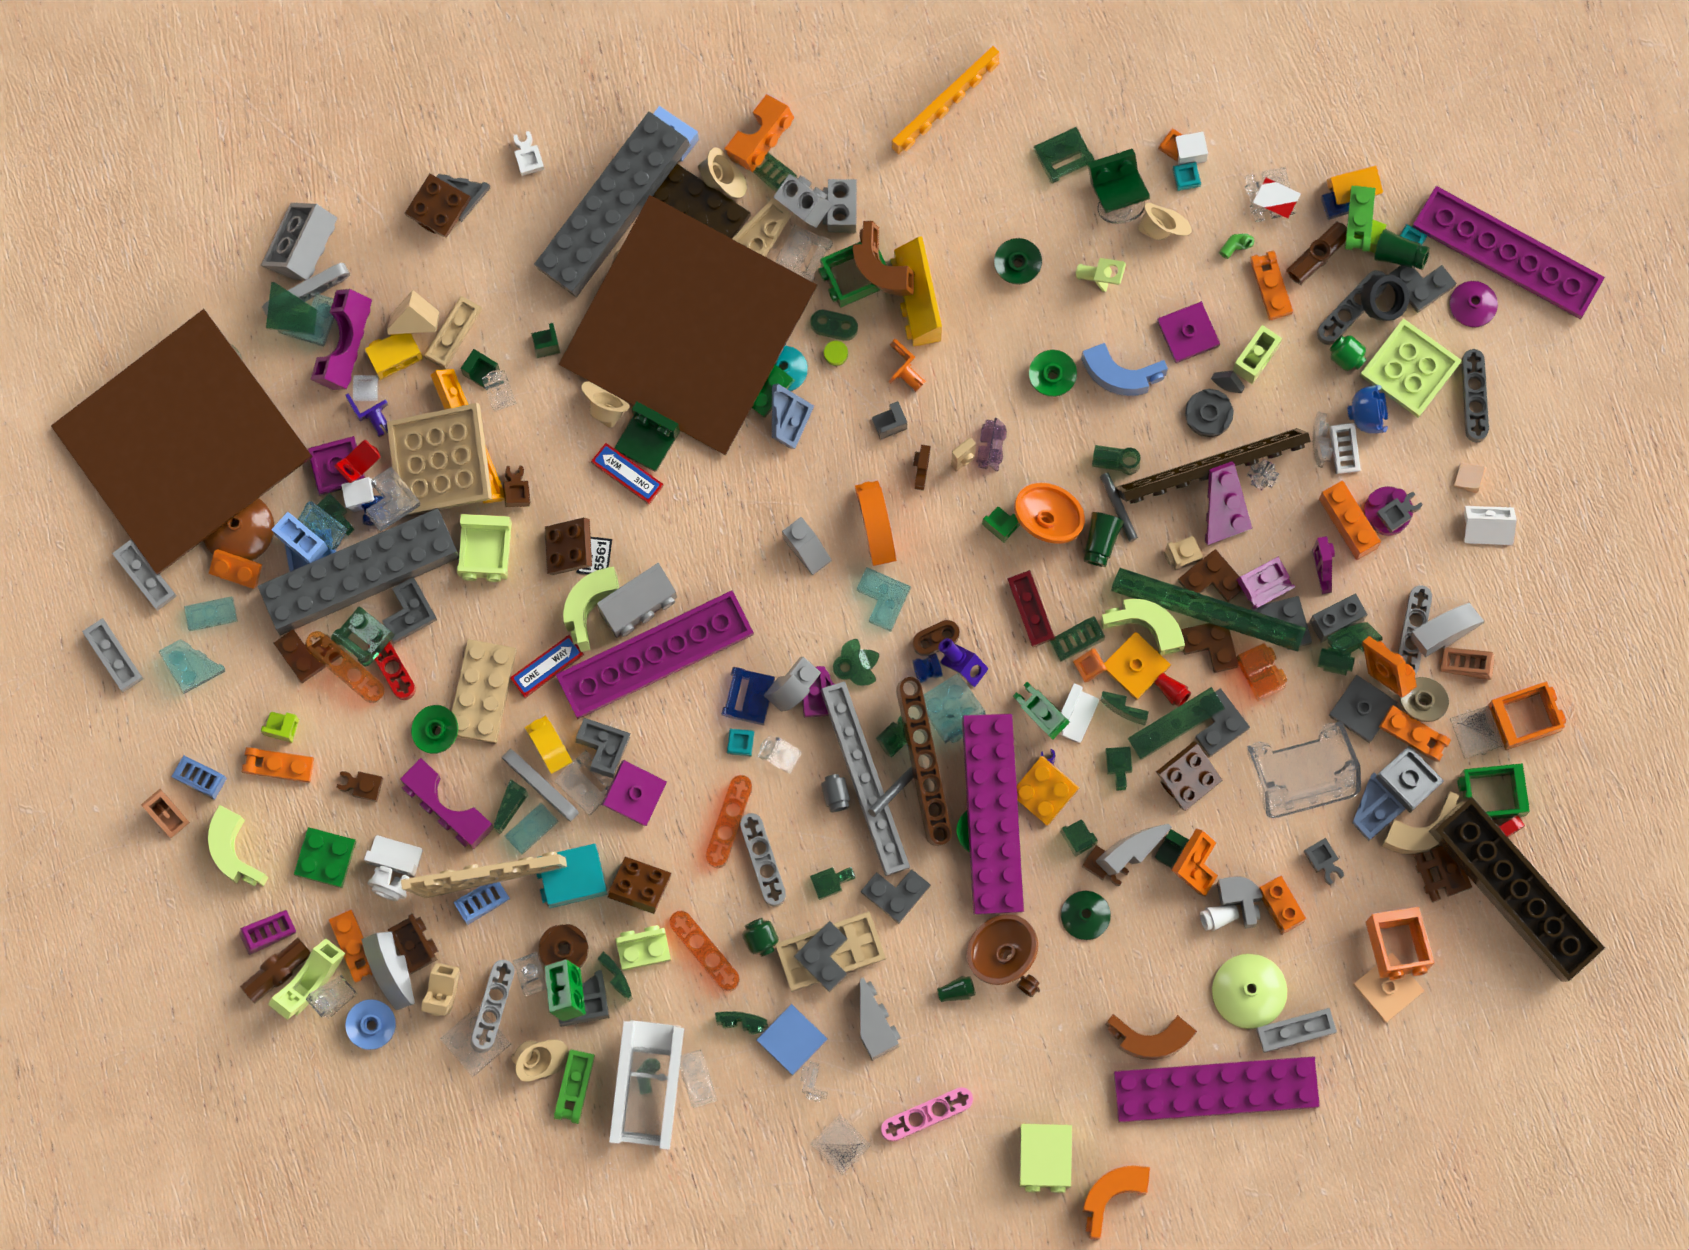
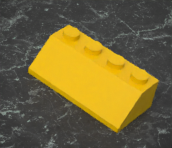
M921 236L894 249V258H890L891 266H908L914 271V295L902 296L903 303H900L902 317H907L908 325L905 326L907 340L912 339L913 347L940 342L942 338L941 319L924 241Z

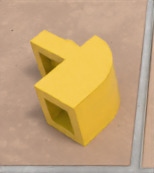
M546 715L524 727L551 774L572 763L566 748Z

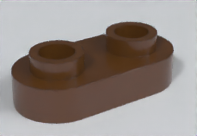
M944 620L918 632L913 639L915 652L921 656H929L940 651L938 648L942 640L946 639L943 636L944 631L952 633L949 639L955 644L960 634L958 625L951 620ZM922 641H928L930 645L927 648H923L920 644Z

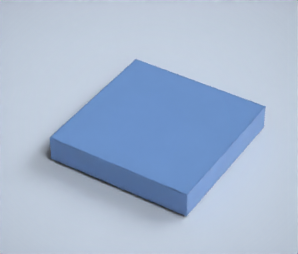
M791 1004L757 1039V1042L793 1076L828 1039Z

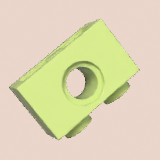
M1262 325L1235 362L1234 372L1253 384L1279 348L1282 338Z

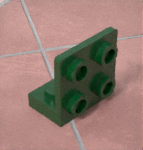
M1133 148L1087 163L1091 185L1105 213L1150 199V194L1138 172L1136 154Z
M636 401L632 408L633 417L617 442L615 449L624 456L656 472L680 433L679 424Z

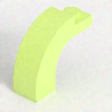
M614 566L586 575L572 588L566 599L563 611L564 624L567 631H571L573 644H578L581 652L591 650L587 632L589 613L599 601L619 589L618 577Z
M1143 599L1123 600V610H1119V608L1108 609L1101 616L1103 629L1125 624L1144 626L1153 634L1158 652L1161 655L1184 650L1185 643L1178 623L1167 610L1156 603Z
M219 805L211 820L208 831V845L214 862L235 883H238L243 875L242 880L254 887L257 883L264 886L268 877L259 870L240 861L235 853V839L245 820L240 815Z
M323 940L313 948L304 966L294 979L273 996L268 1005L287 1020L294 1014L296 1016L299 1015L329 981L345 953L329 940Z

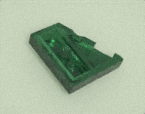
M271 282L266 329L315 335L317 309L277 283Z

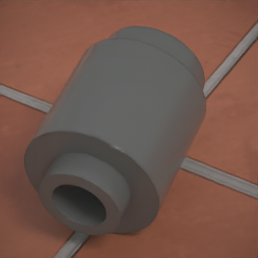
M839 774L825 777L821 787L826 807L830 808V812L848 809L850 797L845 778L839 777Z

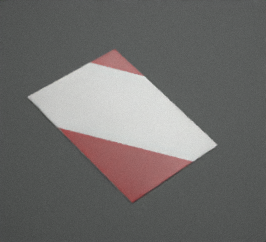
M1266 177L1253 203L1288 219L1301 193Z

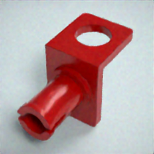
M363 440L346 458L334 466L349 483H352L366 473L381 458V455L375 446H372L367 440ZM344 467H346L352 475L348 474L345 471Z

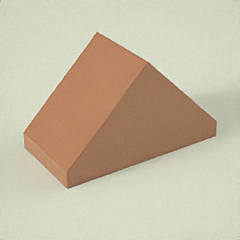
M161 789L141 804L170 838L190 823Z

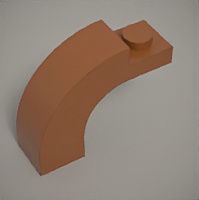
M863 221V229L860 230L859 234L862 244L853 245L855 262L860 272L873 285L886 293L898 296L914 295V271L908 266H887L882 264L879 257V226L873 221Z
M1114 1014L1105 1024L1109 1027L1107 1031L1114 1038L1119 1040L1121 1037L1124 1039L1119 1046L1120 1050L1130 1056L1146 1060L1162 1059L1177 1053L1187 1045L1197 1032L1178 1015L1163 1032L1151 1036L1135 1032Z

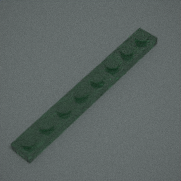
M1119 568L1111 589L1113 592L1134 599L1147 600L1165 609L1297 652L1306 631L1305 627L1123 568Z

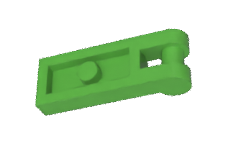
M1351 186L1345 242L1346 250L1360 248L1365 252L1370 251L1376 188ZM1354 234L1363 235V239L1354 238Z
M570 1049L554 1119L562 1120V1118L571 1120V1123L579 1124L595 1058L594 1054ZM566 1101L575 1103L574 1110L565 1108Z

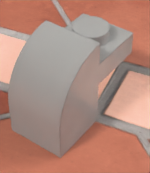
M804 656L800 657L785 676L778 677L764 696L780 711H788L795 707L810 692V686L821 672Z
M1244 877L1219 879L1217 888L1220 905L1241 904L1245 929L1255 927L1257 920H1260L1258 905H1254L1253 902H1259L1263 898L1258 886L1253 881Z

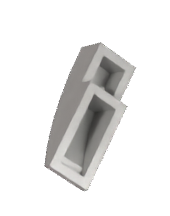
M1467 603L1412 631L1411 640L1426 658L1441 647L1445 649L1482 625L1484 620L1473 606Z
M1169 824L1133 833L1107 849L1096 860V863L1108 875L1118 874L1128 862L1131 864L1141 863L1172 827Z
M392 932L375 933L361 939L370 969L382 992L395 1010L415 1004L405 955L397 956Z

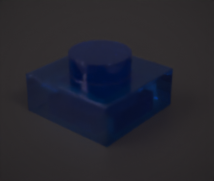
M1334 192L1321 196L1328 220L1348 214L1349 203L1337 205Z

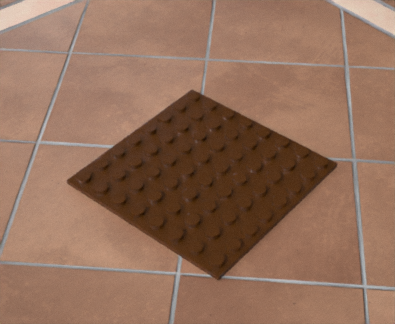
M649 195L558 365L632 405L637 401L678 423L681 432L726 455L818 285Z
M205 309L189 319L51 425L157 575L313 457Z

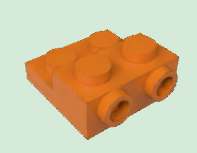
M1370 636L1362 641L1369 675L1402 698L1417 687L1414 669L1405 663L1404 658L1400 654L1393 653L1387 649L1384 643L1381 641L1377 642Z

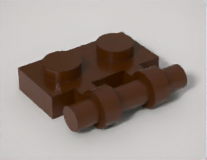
M1442 846L1430 850L1433 859L1426 861L1423 853L1414 856L1417 863L1415 866L1418 873H1421L1425 883L1423 888L1425 893L1429 894L1432 903L1441 900L1438 892L1439 889L1444 888L1449 897L1472 888L1467 874ZM1434 867L1437 868L1441 880L1434 882L1430 869Z

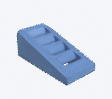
M186 756L182 757L171 776L214 800L227 780L221 773ZM186 764H190L191 766L185 777L180 776ZM195 768L199 769L193 781L189 780ZM203 772L207 773L201 785L197 784ZM212 776L215 779L212 782L210 788L207 789L205 787Z
M498 882L481 886L453 903L466 924L469 925L510 898L501 883ZM494 887L501 898L496 900L490 889ZM486 892L492 903L487 905L481 894ZM477 897L483 906L481 909L477 908L473 901L474 898ZM466 903H469L474 912L472 914H469L464 906Z

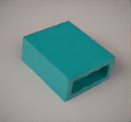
M596 843L557 852V854L566 858L567 867L536 874L537 879L542 878L544 888L540 889L542 902H547L550 909L608 895Z

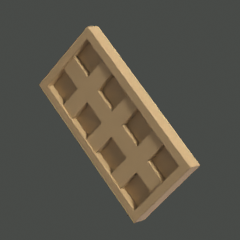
M468 639L452 710L458 722L457 737L497 744L517 651L516 648Z
M870 911L834 923L835 927L847 938V941L831 958L846 973L886 960ZM822 928L775 945L791 992L819 983L794 955Z

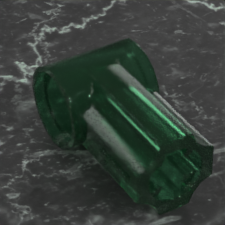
M1095 445L1092 467L1122 471L1127 475L1135 474L1139 470L1141 457L1136 449L1132 447L1120 449ZM1127 457H1133L1136 463L1126 465L1123 460Z

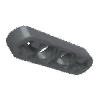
M1377 270L1369 273L1321 323L1317 332L1320 342L1326 345L1333 344L1365 312L1363 306L1354 301V296L1362 293L1363 286L1370 278L1376 275H1385V273ZM1387 283L1381 284V287L1377 289L1375 300L1384 292ZM1346 310L1351 314V319L1346 322L1341 321L1338 318V313ZM1335 323L1337 327L1332 333L1333 337L1331 335L1325 337L1324 328L1329 330Z
M1470 349L1464 354L1461 362L1465 432L1470 441L1477 443L1483 441L1489 433L1486 370L1483 353L1477 349ZM1474 356V359L1479 360V362L1475 365V372L1470 373L1472 363L1467 362V360ZM1472 378L1478 379L1481 383V388L1478 390L1471 389L1468 386V380ZM1474 401L1479 402L1482 405V411L1480 413L1472 412L1469 404ZM1475 419H1480L1478 421V428L1483 430L1479 436L1476 435V432L1471 431L1475 427Z

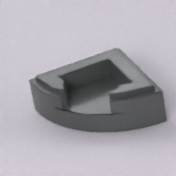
M1234 370L1215 372L1211 378L1219 387L1230 392L1242 393L1245 388Z

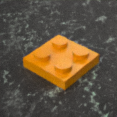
M1041 756L1018 783L1017 801L1044 824L1049 826L1080 787L1045 757Z

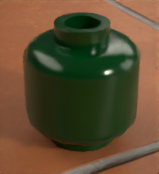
M763 918L746 924L745 930L742 933L749 952L752 954L760 953L761 957L774 952L773 946L779 941L772 922L763 920Z

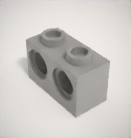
M789 174L774 195V198L802 220L817 228L833 204L825 199L827 197L825 192L817 187L813 190L810 187L812 183L801 175L796 178Z
M828 179V187H823V192L827 194L825 199L833 205L824 216L823 224H827L828 232L856 233L857 179ZM843 191L846 195L843 198H837L834 196V193ZM836 214L846 216L842 221H837L833 217Z

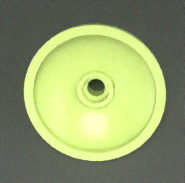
M1242 954L1226 961L1217 971L1212 984V998L1217 1011L1226 1021L1240 1028L1257 1029L1273 1022L1282 1012L1287 1000V984L1281 970L1271 960L1256 954ZM1247 986H1255V993H1249Z

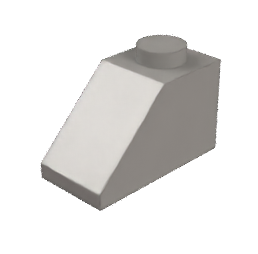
M802 517L782 531L784 541L812 576L832 561L816 534Z

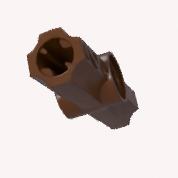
M1336 221L1319 239L1313 241L1310 247L1286 270L1290 278L1295 283L1302 285L1319 267L1325 265L1328 259L1346 242L1347 227L1343 223ZM1319 249L1322 250L1325 255L1319 257L1316 256L1313 251Z
M296 938L279 954H274L263 962L260 970L240 986L253 1003H256L272 988L286 982L292 976V971L307 960L311 952L299 938Z

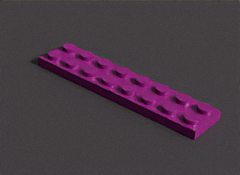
M1435 186L1412 226L1433 240L1580 320L1605 278L1438 186Z
M733 590L576 664L556 674V677L578 720L754 635V632Z
M1012 714L962 716L973 915L1024 912Z
M1315 1056L1114 1071L1118 1123L1320 1107Z

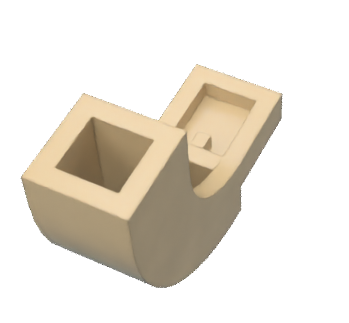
M1450 791L1445 798L1436 821L1427 827L1414 828L1394 820L1390 825L1382 847L1396 853L1416 855L1429 852L1431 849L1440 846L1429 830L1459 804L1457 803L1459 795Z

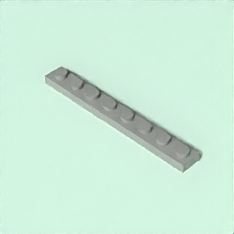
M844 681L822 688L820 691L884 874L887 876L908 869L910 866L888 804L875 817L868 813V809L884 794L846 683Z

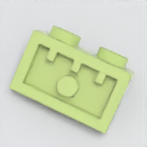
M656 925L644 928L645 932L635 934V931L620 933V937L615 938L622 971L671 961L665 929H659V926Z

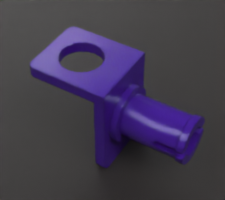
M349 393L345 395L359 421L365 418L369 419L378 437L385 435L380 425L388 433L387 420L381 412L383 408L388 406L386 399L360 413Z
M946 638L940 642L938 648L945 655L941 660V664L960 673L971 686L975 687L988 671V667L975 653L954 644L951 639ZM978 665V674L975 677H971L970 671L972 667Z

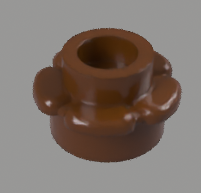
M1029 974L1026 977H1020L1017 987L1023 993L1033 997L1035 993L1040 992L1038 987L1040 983L1036 978Z

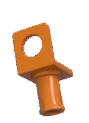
M894 339L890 346L906 362L888 382L891 384L896 378L899 379L901 377L917 392L926 380L910 367V363L915 356L897 339Z

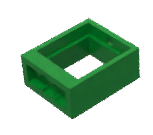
M853 245L821 258V267L818 268L822 280H827L831 287L828 289L832 301H837L840 308L880 291L879 288L871 283L848 294H842L830 268L853 259ZM879 250L880 260L882 264L886 265V262Z
M1523 763L1464 769L1460 774L1461 777L1457 778L1459 792L1463 791L1465 799L1472 797L1470 779L1510 775L1515 809L1488 811L1486 813L1494 820L1514 818L1518 815L1523 817L1527 816L1530 812Z

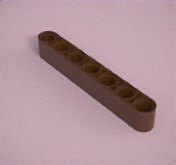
M907 677L901 680L896 687L925 835L931 845L941 846L948 843L952 836L922 685L917 678ZM905 683H911L914 686L915 692L913 695H907L904 692L903 686ZM910 707H916L919 710L920 716L918 719H912L909 716L908 710ZM915 731H920L924 734L925 740L922 744L914 741L913 734ZM920 755L928 757L929 766L927 768L919 765L918 759ZM926 779L934 783L933 792H927L924 789L923 783ZM931 803L939 807V815L937 817L931 816L928 812V807ZM935 828H940L944 831V839L942 841H937L934 838L933 832Z

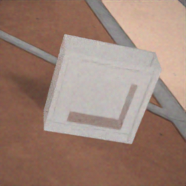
M353 375L354 401H378V375Z

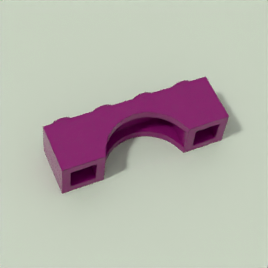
M352 289L336 290L330 313L338 324L339 341L331 354L316 358L310 380L331 390L347 389L351 382L354 363L358 357L359 345L364 336L365 324L370 315L372 299Z
M422 758L400 778L404 784L402 789L411 798L416 795L422 801L419 805L429 815L434 812L439 817L437 822L445 830L448 831L451 828L458 835L455 839L465 848L469 845L475 849L494 829L492 823L475 807L465 811H453L444 807L438 799V786L441 778Z

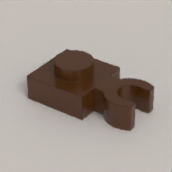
M921 445L920 452L915 451L913 466L918 467L914 489L924 491L931 446Z
M522 465L519 466L518 474H512L510 466L506 467L505 478L508 481H504L503 484L505 507H530L528 481H521L524 474Z
M346 771L340 772L341 777L348 778L346 785L337 784V788L340 791L345 792L353 789V797L378 801L383 782L382 776L358 771L357 778H354Z
M1096 845L1082 867L1103 880L1108 874L1096 863V860L1105 850ZM1125 867L1120 871L1126 876L1129 873ZM1116 874L1108 875L1110 876L1112 883L1116 886H1120L1122 884V882L1116 878Z

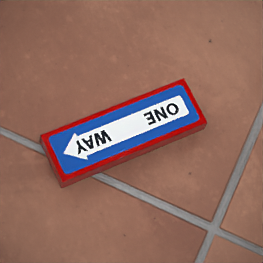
M606 442L591 460L594 466L649 505L664 487L663 483Z
M568 635L511 676L510 679L524 698H526L554 678L556 674L562 672L583 657L584 653L580 651L577 644H573L572 637Z

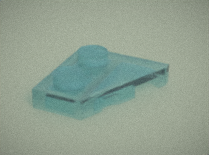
M181 639L159 650L160 656L183 694L225 672L223 665L220 663L218 665L207 658V655L193 649L191 645Z

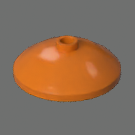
M1034 483L1028 485L1019 492L1014 503L1015 515L1020 525L1030 535L1044 542L1055 544L1070 542L1079 536L1085 524L1084 511L1078 500L1065 489L1053 484Z

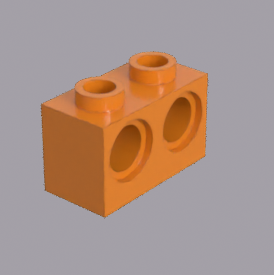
M1282 875L1259 887L1263 897L1261 900L1281 935L1304 923L1306 917Z

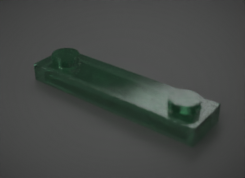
M1210 687L1127 739L1140 760L1223 711L1225 707L1213 688Z

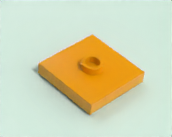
M1136 631L1104 663L1107 668L1106 672L1136 700L1154 684L1161 673H1165L1171 667V664Z

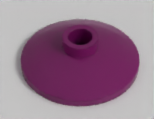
M1467 281L1455 288L1450 297V310L1453 317L1459 323L1468 327H1481L1488 324L1494 318L1498 309V300L1494 291L1488 285L1479 281ZM1472 298L1478 299V300H1479V304H1477V305L1473 304V303L1471 302V299H1472Z

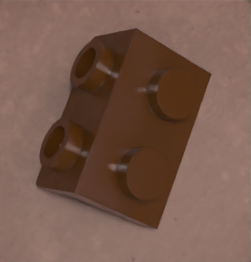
M412 913L408 915L409 918L387 929L388 932H392L394 943L399 953L405 955L407 968L411 974L438 960L435 955L438 949L433 939L427 940L423 933L427 930L421 917L415 918Z

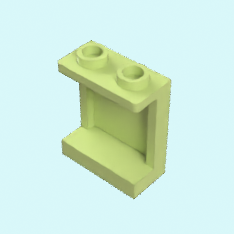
M461 514L460 524L462 529L459 566H457L458 576L467 581L486 578L490 582H500L501 579H507L512 525L510 517Z
M1021 1124L1020 1187H1025L1026 1192H1040V1188H1050V1192L1065 1193V1188L1071 1187L1072 1125Z

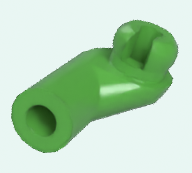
M1249 234L1231 235L1219 251V254L1229 259L1235 250L1251 248L1254 245V238Z

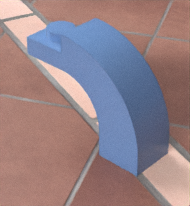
M1105 343L1082 351L1081 356L1088 374L1099 386L1109 392L1124 396L1148 393V382L1155 384L1162 381L1168 370L1165 360L1138 370L1124 369L1113 361Z

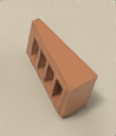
M1446 647L1443 649L1440 671L1492 680L1495 656L1490 651ZM1451 655H1456L1454 667L1450 666ZM1461 656L1465 657L1464 668L1460 667ZM1471 658L1476 659L1474 669L1470 668ZM1482 660L1486 661L1484 670L1480 669Z

